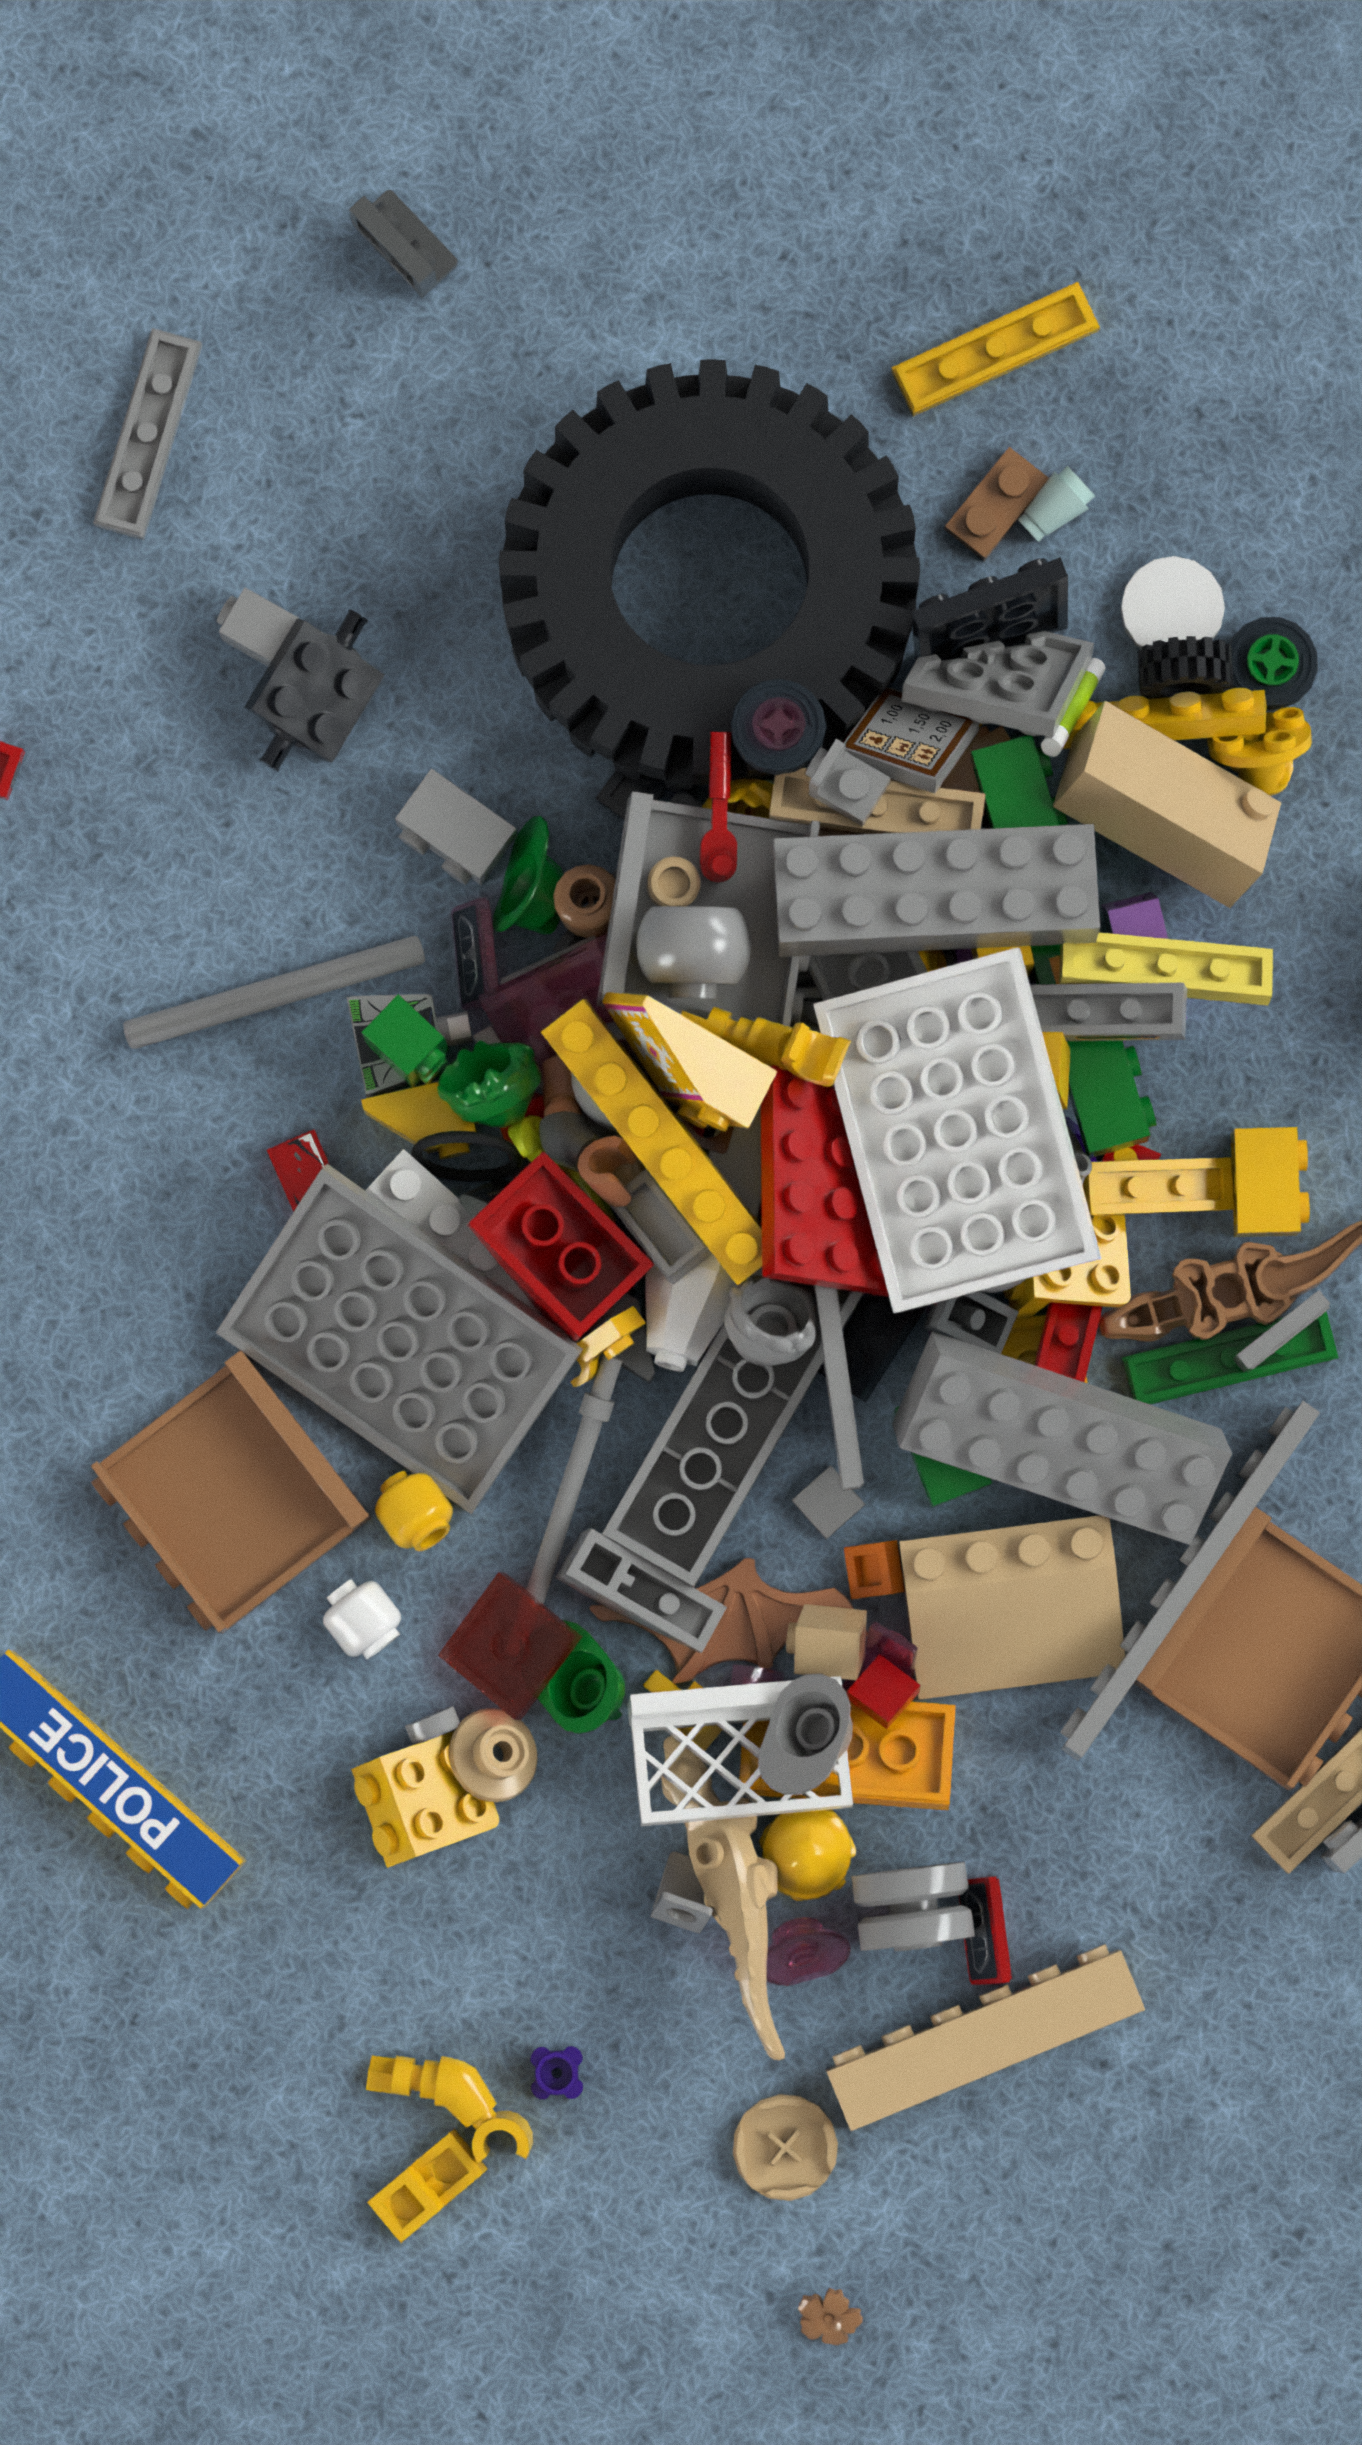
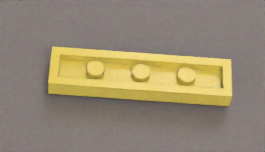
M1099 933L1096 943L1060 944L1059 984L1184 983L1187 987V998L1269 1005L1272 998L1273 949Z

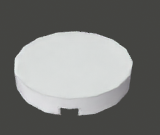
M1172 556L1154 559L1136 571L1125 587L1120 611L1124 630L1129 638L1142 650V646L1146 644L1153 645V641L1157 640L1168 642V638L1178 637L1179 640H1185L1186 636H1196V640H1200L1203 637H1212L1213 640L1220 631L1225 605L1222 589L1210 571L1194 560Z

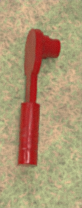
M711 732L709 798H712L711 829L703 835L700 841L699 866L702 874L708 880L724 882L729 880L737 869V840L727 830L728 799L730 798L732 732Z

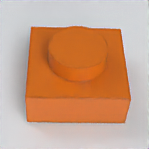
M897 1540L843 1547L851 1599L905 1592Z

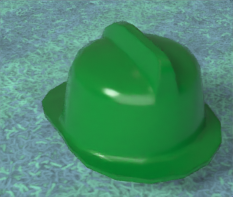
M533 816L528 820L518 833L513 844L501 896L493 915L492 926L497 932L505 931L512 925L542 935H550L556 930L560 921V917L555 910L553 895L556 884L564 873L561 867L546 855L549 830L548 823L542 816Z
M566 1620L547 1622L533 1632L525 1645L522 1658L524 1679L531 1692L557 1724L565 1731L582 1734L594 1731L608 1720H618L622 1716L620 1707L625 1696V1681L620 1669L614 1665L589 1632L579 1624Z

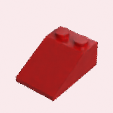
M544 1151L467 1224L534 1307L547 1320L566 1333L574 1342L578 1341L655 1265Z

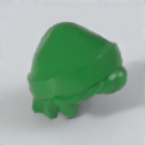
M479 1040L474 1045L472 1052L461 1049L458 1051L457 1060H454L444 1068L438 1082V1095L442 1100L448 1102L454 1113L463 1121L475 1122L494 1128L508 1127L525 1117L536 1088L540 1084L541 1072L534 1059L535 1052L529 1045L520 1042L488 1044Z

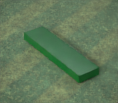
M1327 1311L1249 1373L1247 1371L1244 1373L1233 1358L1283 1318L1276 1319L1270 1325L1260 1323L1219 1333L1206 1340L1195 1339L1123 1357L1122 1361L1132 1399L1153 1405L1338 1359Z

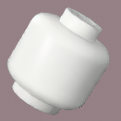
M350 1579L327 1597L332 1607L325 1613L323 1624L348 1656L355 1657L363 1654L368 1660L400 1635L396 1629L401 1621L400 1611L377 1582L368 1581L357 1587L354 1581Z

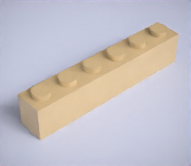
M1106 1944L1095 1947L1077 1955L1076 1957L1080 1965L1060 1973L1057 1964L1028 1975L1031 1985L1011 1993L1008 1984L980 1995L979 1999L982 2005L962 2013L958 2004L931 2015L930 2018L933 2026L913 2033L911 2025H907L881 2036L884 2046L864 2053L862 2045H858L832 2056L835 2066L826 2069V2072L850 2131L1144 2011L1145 2007L1122 1951L1117 1949L1109 1953Z

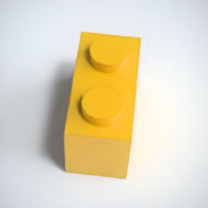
M1297 1127L1234 1129L1230 1133L1234 1193V1237L1297 1236L1301 1232V1223H1309L1310 1218L1308 1192H1300L1299 1171H1307L1308 1168L1307 1141L1298 1140Z

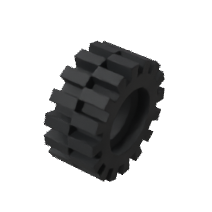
M1186 636L1185 640H1179L1178 637L1168 638V642L1162 640L1153 641V645L1146 644L1142 646V650H1138L1140 695L1147 699L1172 697L1180 692H1195L1199 695L1224 693L1233 688L1232 650L1230 644H1225L1223 640L1213 641L1212 637H1203L1200 640H1196V636Z

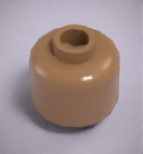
M591 864L580 865L565 872L557 882L553 895L555 910L564 926L575 935L588 938L594 935L601 937L608 933L615 878L603 867Z

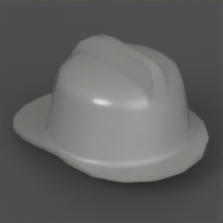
M806 1674L791 1681L780 1693L760 1748L758 1760L761 1777L772 1790L784 1795H800L815 1789L829 1777L837 1760L848 1749L853 1732V1723L850 1717L851 1705L845 1689L835 1679L823 1674Z

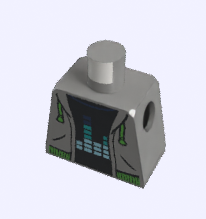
M431 994L400 995L445 1037L448 1047L473 1042L467 1011L437 1017ZM397 995L347 997L367 1098L391 1093L409 1086L397 1072L367 1045L362 1031Z

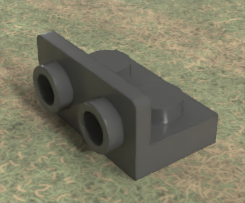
M386 190L373 203L363 196L349 209L352 225L421 298L428 294L457 267V258L392 190Z

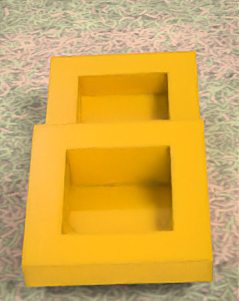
M454 2128L367 2203L398 2241L402 2243L437 2214L446 2204L484 2174L488 2168L482 2161L477 2163L472 2149Z

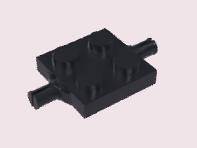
M349 609L335 635L323 633L307 621L296 619L244 708L264 720L271 732L275 734L262 758L259 759L267 767L278 772L292 746L306 748L327 762L332 763L385 675L364 661L357 650L352 647L363 627L368 622L365 617H361L362 615Z

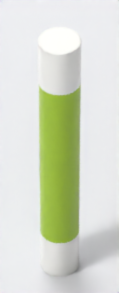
M1092 658L1054 737L1045 736L1042 741L1041 749L1046 755L1055 757L1062 751L1105 672V665L1100 659Z

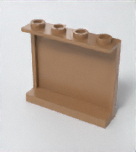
M242 1350L224 1362L226 1366L102 1462L96 1461L91 1465L98 1475L91 1482L94 1488L110 1507L117 1501L130 1517L123 1525L138 1545L143 1548L150 1543L162 1560L155 1564V1567L173 1589L182 1584L194 1601L187 1608L205 1631L214 1626L222 1634L371 1519L368 1512Z
M1255 1507L1134 1684L1289 1791L1298 1782L1305 1787L1310 1783L1323 1763V1760L1316 1756L1327 1739L1333 1743L1340 1739L1353 1719L1352 1716L1346 1713L1347 1709L1357 1695L1362 1698V1584L1270 1522L1272 1518Z

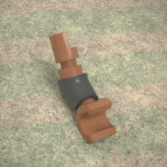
M559 1056L545 1060L543 1062V1105L545 1110L544 1118L539 1124L540 1141L545 1153L555 1163L578 1172L606 1204L614 1207L627 1206L631 1202L632 1196L622 1182L613 1175V1172L622 1164L633 1165L638 1157L623 1138L610 1136L600 1139L589 1129V1123L582 1116V1109L577 1103L572 1089L570 1069Z

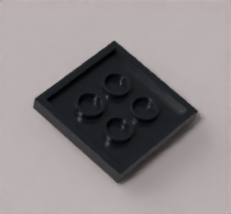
M1061 557L1049 562L1045 558L1035 559L1022 565L1016 574L999 580L996 576L982 578L968 587V591L950 598L946 594H940L923 601L919 605V609L912 611L915 662L919 657L934 654L941 661L962 657L963 648L1000 641L1005 646L1004 648L1025 644L1026 635L1042 631L1055 633L1068 628V575Z

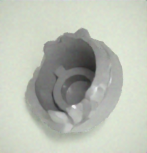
M762 1276L751 1277L741 1287L731 1288L729 1294L731 1300L725 1313V1328L735 1349L746 1360L762 1366L779 1365L800 1358L808 1348L812 1347L816 1335L818 1316L816 1314L817 1307L814 1297L811 1293L792 1284L785 1285L782 1282Z

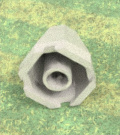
M712 1253L675 1284L670 1283L659 1268L654 1265L644 1275L646 1351L655 1355L654 1363L660 1367L683 1372L686 1365L697 1366L725 1321V1313L731 1300L729 1295L731 1288L741 1287L750 1276L737 1286Z

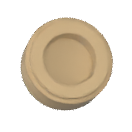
M664 858L657 862L648 874L646 881L647 893L656 906H689L695 900L700 890L699 873L695 866L684 858Z

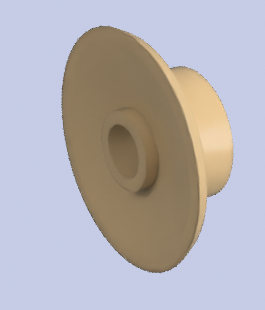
M486 1708L469 1714L458 1724L450 1741L449 1759L453 1774L459 1784L469 1794L478 1799L488 1802H503L513 1799L529 1786L535 1775L538 1760L535 1740L524 1722L508 1711ZM494 1745L499 1746L503 1751L502 1762L498 1761L493 1755Z

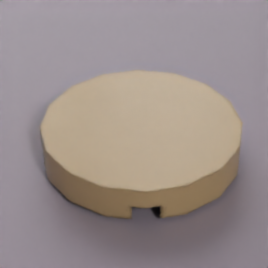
M778 2094L759 2100L744 2113L734 2132L733 2156L739 2174L753 2190L769 2199L792 2201L811 2195L827 2181L836 2164L838 2141L831 2120L818 2105L801 2096Z

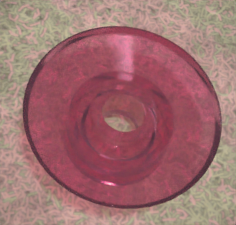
M802 1917L789 1920L777 1927L772 1934L773 1944L768 1947L766 1981L776 1985L791 1986L830 1975L847 1961L851 1952L850 1943L840 1933L823 1929L822 1923L815 1918Z

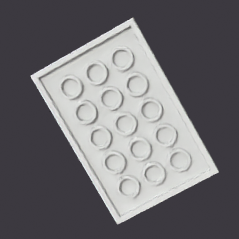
M1016 947L813 1004L822 1034L851 1040L834 1086L893 1313H900L1101 1259L1020 948Z

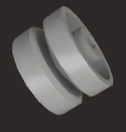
M965 1862L936 1864L851 1876L854 1903L862 1907L888 1905L889 1914L864 1917L857 1923L861 1951L894 1948V1952L942 1946V1941L975 1936L971 1909L964 1905L938 1907L937 1898L962 1895L969 1888Z

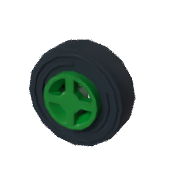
M1261 617L1245 624L1232 637L1230 646L1232 650L1233 688H1247L1251 691L1265 690L1267 710H1278L1299 702L1311 689L1318 671L1317 650L1310 635L1297 623L1281 617ZM1257 663H1262L1263 666H1264V668L1267 669V673H1266V670L1263 669L1262 665L1257 664Z

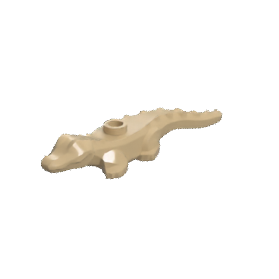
M672 1735L664 1740L665 1761L681 1744ZM685 1748L668 1770L690 1788H693L708 1770V1767L694 1753ZM662 1776L663 1794L672 1804L678 1806L686 1795ZM712 1777L697 1792L712 1806H725L730 1802H720L711 1787ZM742 1797L737 1804L753 1802L749 1801L748 1798ZM691 1800L684 1809L701 1807ZM757 1816L685 1822L689 1856L695 1874L704 1891L705 1905L713 1909L712 1916L726 1930L731 1944L729 1952L735 1958L737 1968L735 1978L739 1981L742 2002L768 2056L773 2060H783L785 2052L772 2020L766 1984L768 1926L765 1902L777 1894L778 1868L771 1860L757 1857L750 1837L757 1829Z

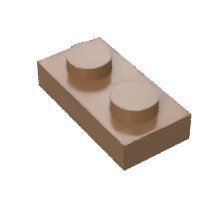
M1009 447L948 521L944 530L985 561L1018 521V518L1023 515L1026 508L1049 478Z

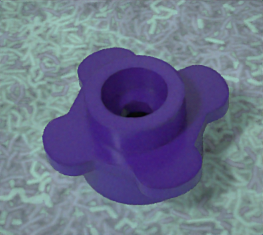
M568 2046L563 2051H549L546 2047H539L533 2051L530 2060L535 2066V2081L531 2085V2091L535 2097L544 2100L550 2095H565L569 2099H574L582 2093L583 2083L579 2080L578 2066L582 2062L583 2056L579 2049L574 2046ZM560 2068L562 2070L561 2077H553L552 2070Z

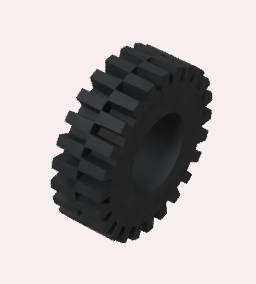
M700 360L698 375L674 377L671 363L658 365L647 369L645 385L625 392L618 380L597 391L596 408L585 414L582 418L574 410L570 411L555 426V443L545 454L536 450L523 470L524 488L518 499L511 498L504 521L506 539L503 551H500L499 576L506 627L517 667L522 677L526 676L534 689L536 702L551 722L557 719L569 731L571 743L590 758L597 752L601 756L613 761L615 770L624 774L626 778L639 782L641 774L652 778L664 780L667 791L677 793L679 789H684L691 794L693 784H710L711 732H731V721L736 704L747 690L758 683L774 679H784L797 682L812 692L823 708L826 731L822 748L829 751L836 739L841 742L844 741L845 735L857 725L875 698L884 692L890 682L894 683L903 663L906 645L912 631V611L916 610L919 586L920 559L916 556L914 545L916 532L914 515L910 504L904 506L898 494L899 476L887 455L878 460L869 449V431L852 414L842 422L828 410V395L806 383L801 393L797 394L780 387L779 371L755 365L751 379L741 376L727 375L726 360ZM696 495H723L737 498L762 509L772 516L795 543L800 553L807 579V589L802 605L796 617L783 634L760 652L748 658L721 665H700L682 662L655 650L643 641L628 625L620 612L612 591L614 567L618 555L632 531L646 517L662 506ZM782 707L770 708L765 711L759 718L757 725L758 733L762 740L776 747L786 746L793 742L799 732L798 719L794 713ZM732 737L731 781L743 778L762 779L770 776L774 785L775 775L758 771L745 762L734 746Z

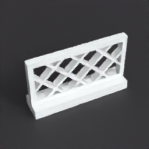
M841 1676L831 1677L842 1686ZM791 1681L631 1694L627 1704L629 1726H631L641 1826L852 1808L853 1799L847 1750L837 1760L832 1769V1772L838 1776L840 1795L818 1797L810 1790L802 1794L806 1797L804 1799L789 1800L792 1795H784L780 1801L766 1802L750 1789L761 1775L759 1767L744 1784L724 1768L721 1763L738 1743L759 1759L760 1749L748 1740L745 1735L757 1721L771 1720L773 1709L780 1693ZM734 1723H746L740 1731H737L734 1727L730 1725ZM717 1725L733 1738L716 1760L692 1741L704 1726ZM694 1727L687 1736L677 1729ZM665 1730L681 1744L662 1765L645 1751L644 1731ZM685 1748L689 1749L709 1766V1769L693 1788H690L668 1770ZM647 1764L657 1771L649 1782ZM715 1771L739 1790L728 1805L712 1806L697 1793ZM662 1776L686 1795L674 1810L651 1812L649 1791ZM744 1795L754 1802L737 1804ZM691 1800L701 1807L684 1809Z

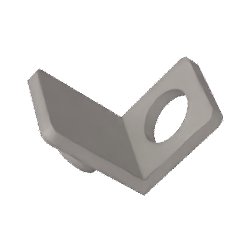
M671 1852L668 1856L650 1917L700 1934L710 1920L713 1909L705 1905L704 1891L698 1881L689 1856L678 1852Z

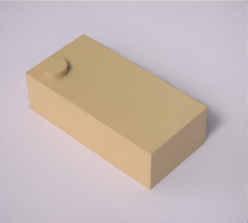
M1107 701L1103 702L1073 737L1053 804L1054 808L1084 825L1094 824V831L1228 908H1231L1263 874L1281 806L1280 801L1269 796L1264 791L1243 781Z

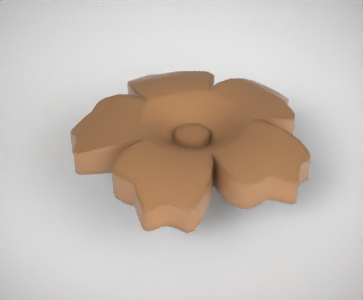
M829 2288L825 2294L824 2301L818 2294H813L812 2296L803 2295L802 2301L798 2305V2310L803 2315L800 2321L801 2332L813 2340L822 2336V2342L825 2344L839 2346L840 2344L847 2343L848 2334L854 2333L856 2328L862 2323L861 2309L848 2308L849 2299L844 2297L841 2289L834 2290Z

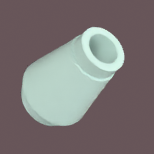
M1067 466L1059 474L1055 471L1052 473L1026 508L1025 513L1018 520L1039 542L1043 537L1048 536L1089 510L1086 505L1095 495Z

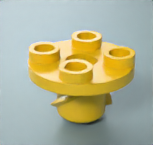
M1281 708L1275 712H1266V734L1207 738L1208 753L1215 761L1231 766V769L1238 773V778L1264 791L1269 796H1273L1282 792L1287 787L1293 772V759L1303 755L1312 745L1311 727L1304 720V711L1300 708Z

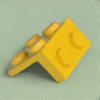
M1125 1214L1090 1216L1101 1259L1027 1278L1021 1284L1003 1291L1005 1298L1009 1299V1307L1019 1311L1016 1318L1030 1319L1050 1302L1120 1308L1128 1303L1131 1293Z
M454 1731L378 1757L351 1769L355 1779L354 1789L359 1802L365 1806L373 1828L372 1838L374 1846L378 1853L383 1856L387 1868L497 1827L499 1824V1815L494 1802L484 1801L469 1794L459 1784L453 1774L449 1759V1747Z

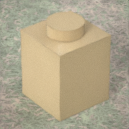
M804 1604L797 1623L790 1622L787 1631L786 1652L787 1654H795L794 1674H823L828 1677L841 1676V1679L857 1680L865 1659L867 1610Z

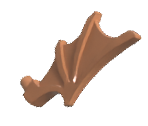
M750 1557L744 1558L720 1577L695 1588L727 1607L702 1653L677 1643L601 1604L590 1605L589 1610L602 1622L617 1621L635 1625L660 1640L670 1652L676 1666L677 1674L672 1679L674 1684L692 1681L707 1668L726 1661L740 1660L752 1662L758 1665V1672L764 1673L773 1666L775 1657L786 1644L789 1623H797L804 1604L855 1609L849 1599L835 1587L795 1593L773 1588L763 1582L756 1571L755 1559Z

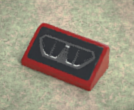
M987 1876L967 1879L969 1888L962 1895H958L960 1905H964L972 1910L975 1936L964 1938L969 1981L973 1985L1008 1983L1012 1979L999 1878Z

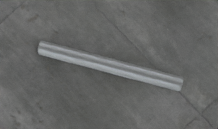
M411 936L127 1020L123 1024L125 1037L128 1045L133 1049H137L414 967L425 962V954L420 939L417 936Z

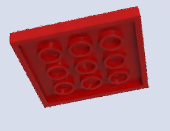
M769 1066L776 1070L777 1073L761 1103L762 1277L889 1297L834 1084L832 1086L818 1085L796 1077L790 1071L781 1069L779 1066Z

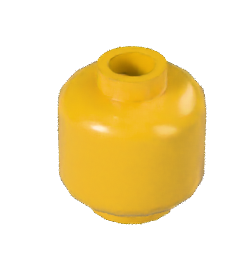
M405 1471L392 1475L381 1485L380 1491L382 1495L375 1505V1514L397 1546L424 1551L439 1543L449 1533L450 1525L448 1523L453 1514L452 1506L429 1475L425 1473L408 1475Z

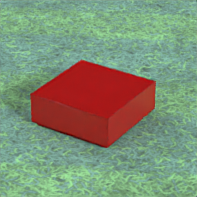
M879 1654L847 1690V1696L851 1703L885 1729H888L919 1694L921 1685Z

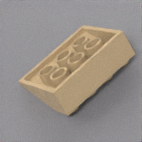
M1098 1515L899 1541L898 1550L905 1590L904 1595L916 1682L921 1685L918 1700L1098 1677L1107 1664L1116 1669L1125 1657V1650L1120 1647L1124 1639L1110 1518Z

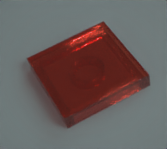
M498 1572L438 1656L511 1718L522 1720L582 1636L508 1574Z

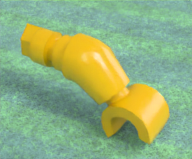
M715 1006L712 1008L707 1019L683 1010L681 1012L683 1017L767 1066H779L781 1069L790 1071L796 1077L823 1086H832L851 1042V1040L843 1037H830L809 1030L810 1027L803 1023H796L794 1028L760 1017L752 1021L742 1016L737 1022L731 1019V1012Z
M371 2055L366 2090L410 2096L412 2090L420 2091V2098L433 2099L435 2106L445 2107L466 2128L473 2125L476 2131L472 2140V2152L477 2163L486 2158L491 2151L488 2146L487 2137L489 2133L495 2130L509 2132L517 2143L516 2154L525 2160L528 2158L533 2145V2132L528 2121L520 2114L509 2110L496 2112L493 2110L497 2103L475 2067L462 2060L441 2056L440 2062L425 2060L424 2065H416V2058L396 2056L394 2059Z

